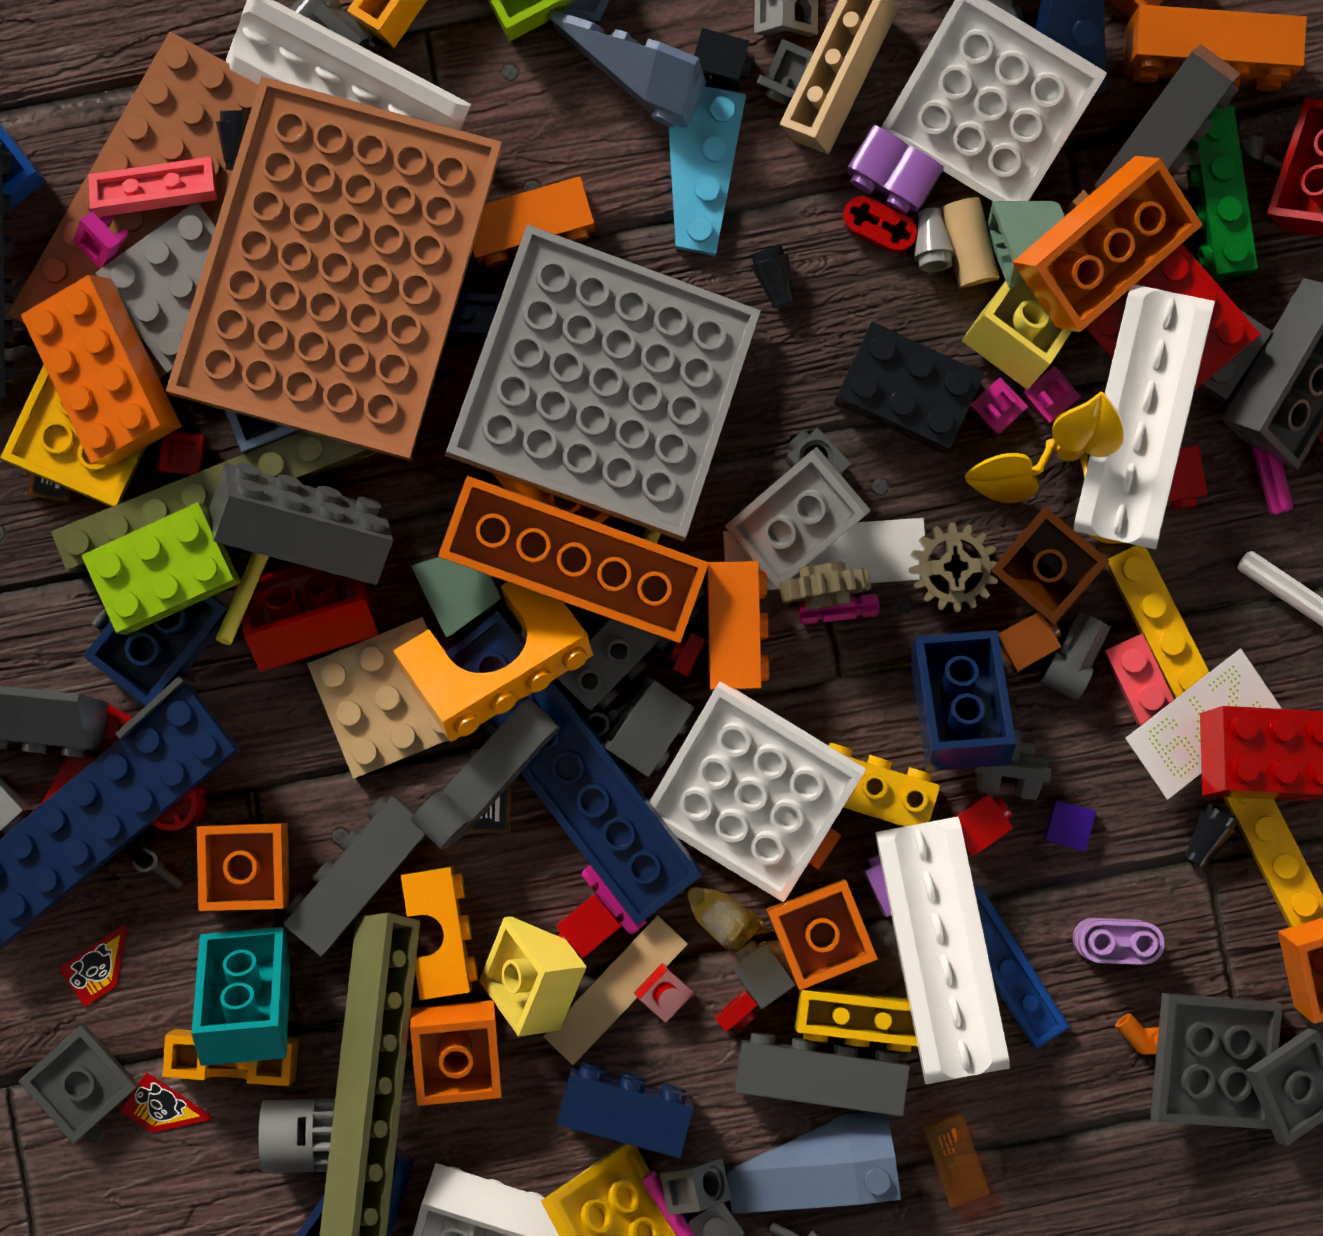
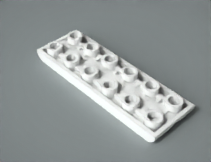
M274 0L246 1L238 29L225 61L229 63L230 69L233 72L258 85L261 76L460 131L471 106L470 103Z
M1134 285L1129 289L1105 390V395L1112 402L1121 418L1124 440L1121 447L1109 456L1094 457L1090 455L1075 517L1074 531L1151 549L1157 548L1215 301Z
M953 817L875 832L925 1084L1009 1069V1056L959 818Z

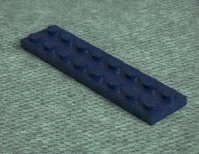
M498 610L448 650L446 654L454 664L466 671L488 673L502 669L512 663L522 652L526 640L503 610ZM554 679L544 690L531 693L516 702L506 713L497 714L482 724L493 735L522 702L531 698L560 726L557 733L526 766L521 775L638 926L705 873L616 757L605 748V743L556 679Z
M183 685L152 711L125 738H120L0 839V951L240 751L191 685Z

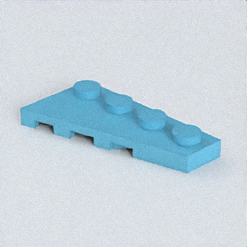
M704 87L687 127L677 123L673 127H668L675 247L678 250L716 257L746 94Z

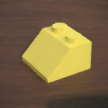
M1005 280L962 339V342L1028 390L1052 363L1072 331L1057 328L1027 284L1009 288Z
M510 916L504 917L479 982L490 998L494 1000L495 1005L518 1037L560 1031L586 970V965L566 939Z

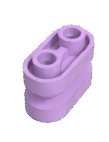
M1088 918L1081 921L1073 932V945L1076 951L1081 956L1097 963L1150 964L1162 955L1165 945L1163 934L1155 925L1138 919Z

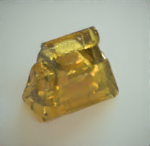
M698 887L691 888L688 892L687 897L691 903L696 920L724 948L740 950L764 922L757 914L727 893Z

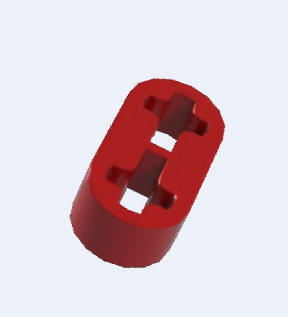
M865 196L855 197L844 208L842 221L845 229L852 235L887 252L894 254L904 253L912 247L916 240L917 227L910 217L874 199ZM861 207H866L868 209L867 216L878 222L877 226L868 221H864L861 226L854 224L855 216L850 213L851 210L858 212ZM882 224L891 229H895L898 224L906 227L904 234L909 239H901L898 244L890 241L892 234L882 229Z

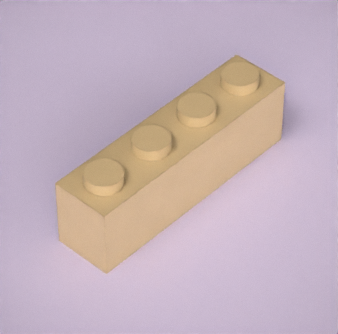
M895 0L838 1L779 124L794 142L829 155L899 10Z

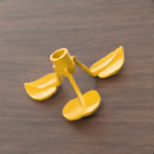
M1101 391L1086 403L1063 412L1055 418L1052 427L1053 439L1046 440L1045 450L1036 466L1032 467L1031 459L1024 454H1000L968 470L965 474L966 482L981 494L1001 503L1022 502L1032 497L1038 491L1039 481L1036 475L1043 472L1052 452H1055L1064 461H1075L1080 458L1085 478L1089 462L1088 454L1094 457H1106L1115 453L1123 444L1124 429L1121 418L1112 402ZM1089 535L1090 537L1094 538L1095 540H1098V541H1101V542H1104V543H1109V544H1124V543H1125V542H1120V541H1116V540H1111V539H1107V538H1102V537H1098V536H1094V535Z

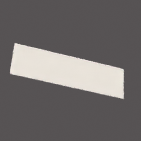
M924 518L857 522L806 566L842 561V563H845L846 570L869 569L871 583L920 580L918 574H911L908 569L918 565L919 562L910 556L913 550H924L918 541L922 536H925ZM723 531L725 562L753 561L730 532ZM799 571L798 573H796V574H795L792 578H790V579L799 578V577H800V571ZM767 577V590H776L775 585Z

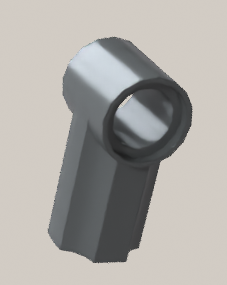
M296 0L289 8L366 49L372 40L371 34L341 8L342 5L338 0Z
M1077 612L1065 634L1061 648L1052 653L1039 682L1075 701L1079 700L1092 676L1094 668L1091 666L1111 627L1090 615Z

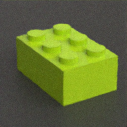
M199 502L81 555L115 632L123 635L133 633L241 583L224 544L213 541L211 515L208 508Z

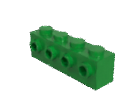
M1228 106L1224 110L1215 108L1208 118L1214 123L1199 144L1192 139L1185 149L1189 156V165L1186 171L1189 189L1193 190L1195 201L1193 210L1203 224L1198 229L1201 246L1198 250L1199 263L1215 282L1247 278L1258 269L1234 106Z

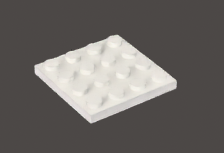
M955 0L881 128L892 133L909 146L935 159L944 166V172L993 202L1029 201L1104 80L1107 72L988 0Z
M719 682L651 798L650 803L676 837L784 902L862 778L866 768L738 690Z

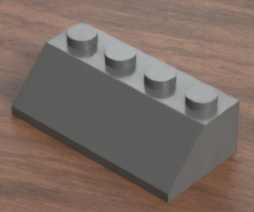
M1303 278L1295 294L1290 298L1288 306L1272 330L1254 364L1249 368L1247 376L1221 418L1242 440L1296 470L1301 466L1323 428V283Z
M0 686V750H7L8 743L22 744L21 751L47 754V747L62 748L61 756L86 759L87 751L102 752L109 703L78 693Z

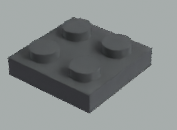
M85 1023L73 1031L18 1081L73 1144L139 1086Z
M1308 1028L1246 1070L1276 1142L1285 1146L1290 1145L1323 1122V1040L1318 1030Z

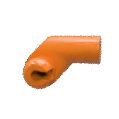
M1131 1013L1122 1016L1115 1024L1117 1030L1138 1053L1142 1055H1156L1159 1027L1143 1028Z

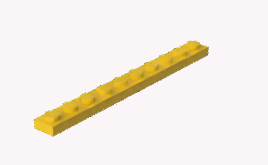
M1135 545L1109 558V563L1106 567L1139 632L1144 634L1175 700L1207 675L1209 670L1147 548ZM1223 797L1231 814L1239 819L1237 825L1289 928L1322 918L1323 895L1275 800Z

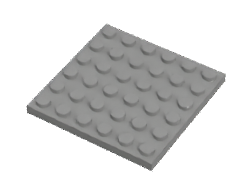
M527 224L445 456L684 541L761 310Z

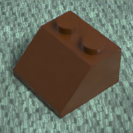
M1044 507L990 571L1055 625L1109 563V560L1048 508Z

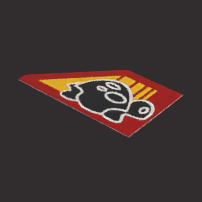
M125 924L59 968L84 1008L117 986L127 934Z
M148 1072L145 1073L139 1082V1086L133 1091L120 1111L151 1133L209 1121L212 1116Z

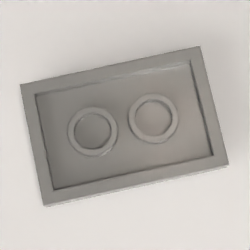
M816 447L724 527L753 561H758L759 568L767 572L769 580L779 589L780 582L792 578L799 572V568L805 567L871 510Z

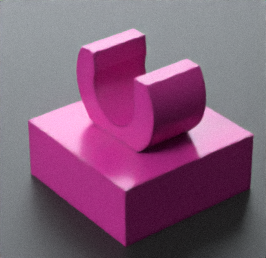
M92 211L80 219L73 242L101 269L115 259L118 248L125 243L128 231L124 229L118 234H114L109 229L114 216L110 215L99 218Z
M1056 366L1052 367L1035 381L1028 390L1026 389L1021 393L1047 425L1081 398Z
M999 377L969 408L997 437L1028 406Z

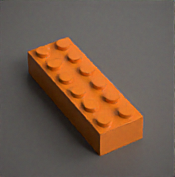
M467 476L438 555L442 559L677 643H681L709 562L470 476Z

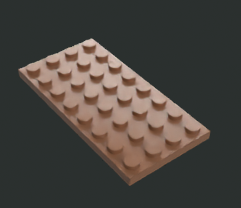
M169 31L88 174L212 157L215 165L217 200L201 202L199 204L216 226L232 171L225 170L216 121H220V111H251L259 85L232 71L229 63ZM88 175L8 313L10 317L24 325L25 323L20 314L87 275L97 276L95 272L99 268L73 242L80 219L91 213ZM191 204L113 215L114 218L109 229L114 234H118L124 229L128 231L125 243L118 248L115 258ZM139 335L158 378L162 382L166 371Z

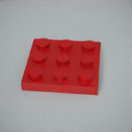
M1183 244L1179 245L1135 284L1215 301L1194 391L1261 336V333ZM1129 290L1085 327L1112 360Z

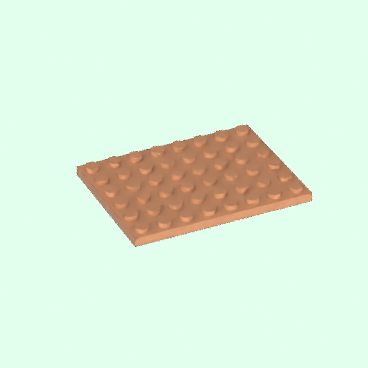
M261 76L166 392L172 396L411 461L503 147L502 142Z

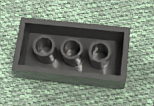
M228 463L224 464L210 505L214 542L374 585L378 583L393 542L385 508L377 501L367 497L353 499L342 496L339 491L328 486H318V488L306 486L298 479L289 475L280 474L274 477L263 474L258 468L245 463H238L237 466Z

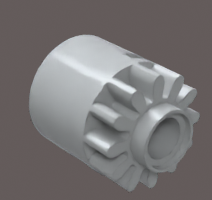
M335 1099L263 1100L259 1118V1159L263 1173L327 1172Z

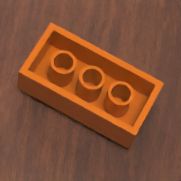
M1139 5L1125 27L1122 76H1133V80L1139 83H1154L1158 81V78L1172 79L1190 53L1202 44L1241 73L1233 84L1235 87H1240V84L1256 85V90L1278 91L1281 87H1285L1304 66L1307 16Z
M1134 156L1012 263L1057 328L1081 332L1203 224L1161 158Z
M87 275L20 314L91 464L115 465L182 427L112 279Z

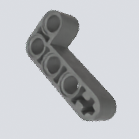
M531 698L526 699L513 711L445 789L431 796L416 811L411 821L441 850L455 844L472 828L560 729V726Z

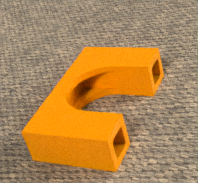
M509 582L500 586L507 608L526 632L527 640L520 655L512 663L497 671L474 673L458 667L448 657L429 629L393 650L401 672L450 742L461 736L470 735L480 724L497 714L506 713L516 702L533 692L544 690L551 681L569 670L572 671L580 668L587 659L594 656L588 634L564 602Z

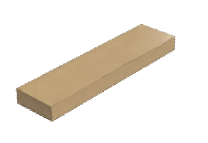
M657 915L571 1005L560 1031L547 1032L543 1037L574 1065L637 998L634 992L661 963L668 966L688 943Z

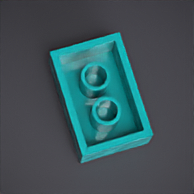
M284 927L200 934L191 1034L201 1066L286 1058L291 956Z

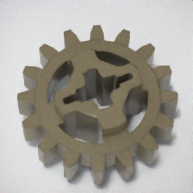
M951 522L948 524L947 533L944 534L936 526L932 529L933 540L925 536L918 540L924 550H913L910 556L919 562L918 565L910 567L908 571L911 574H918L920 579L912 587L914 590L924 587L927 592L923 596L922 601L926 603L932 598L937 599L936 610L942 611L947 603H951L953 613H959L962 602H965L970 609L977 607L976 595L984 600L990 596L984 588L985 585H996L998 583V579L990 575V570L997 562L990 561L989 555L993 554L996 548L995 546L984 548L982 545L986 538L984 532L976 538L972 537V525L968 524L962 532H957L955 522ZM944 542V554L939 560L928 561L932 550ZM962 542L969 545L979 558H971L963 550ZM952 555L955 558L956 564L964 566V571L957 574L956 581L953 578L952 572L945 571L944 565L951 562ZM981 574L975 587L964 594L965 581L971 575ZM929 578H938L946 586L947 594L939 591Z
M842 561L799 568V578L779 583L782 603L804 602L805 610L808 609L809 611L851 604L850 594L872 589L869 569L846 570L845 563H842Z

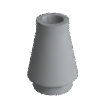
M940 208L920 210L917 213L918 229L914 260L919 263V269L924 272L946 270L952 266V257L955 255L943 220L942 210Z

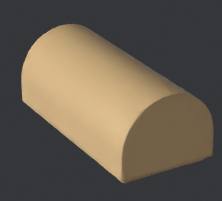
M980 198L962 199L941 207L943 220L955 255L952 257V264L958 288L962 289L999 280L1000 276Z

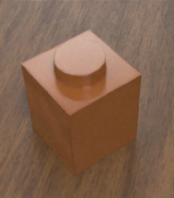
M1036 612L998 633L1001 653L1012 673L1020 671L1061 648L1057 640L1062 637L1057 624L1054 625L1040 612Z

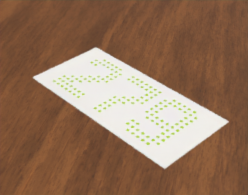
M1241 648L1125 738L1167 800L1202 773L1200 713L1220 706L1282 709Z

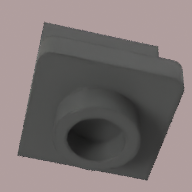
M782 39L766 77L760 75L757 83L768 87L765 95L787 105L789 99L793 97L814 52Z

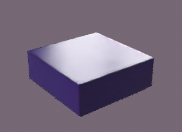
M1054 800L1044 840L1086 851L1096 811Z

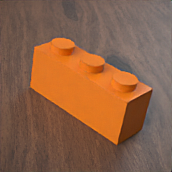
M581 176L486 203L473 246L477 265L486 264L487 268H493L510 262L509 256L517 254L527 224L577 243L589 239L588 233L595 232V225Z

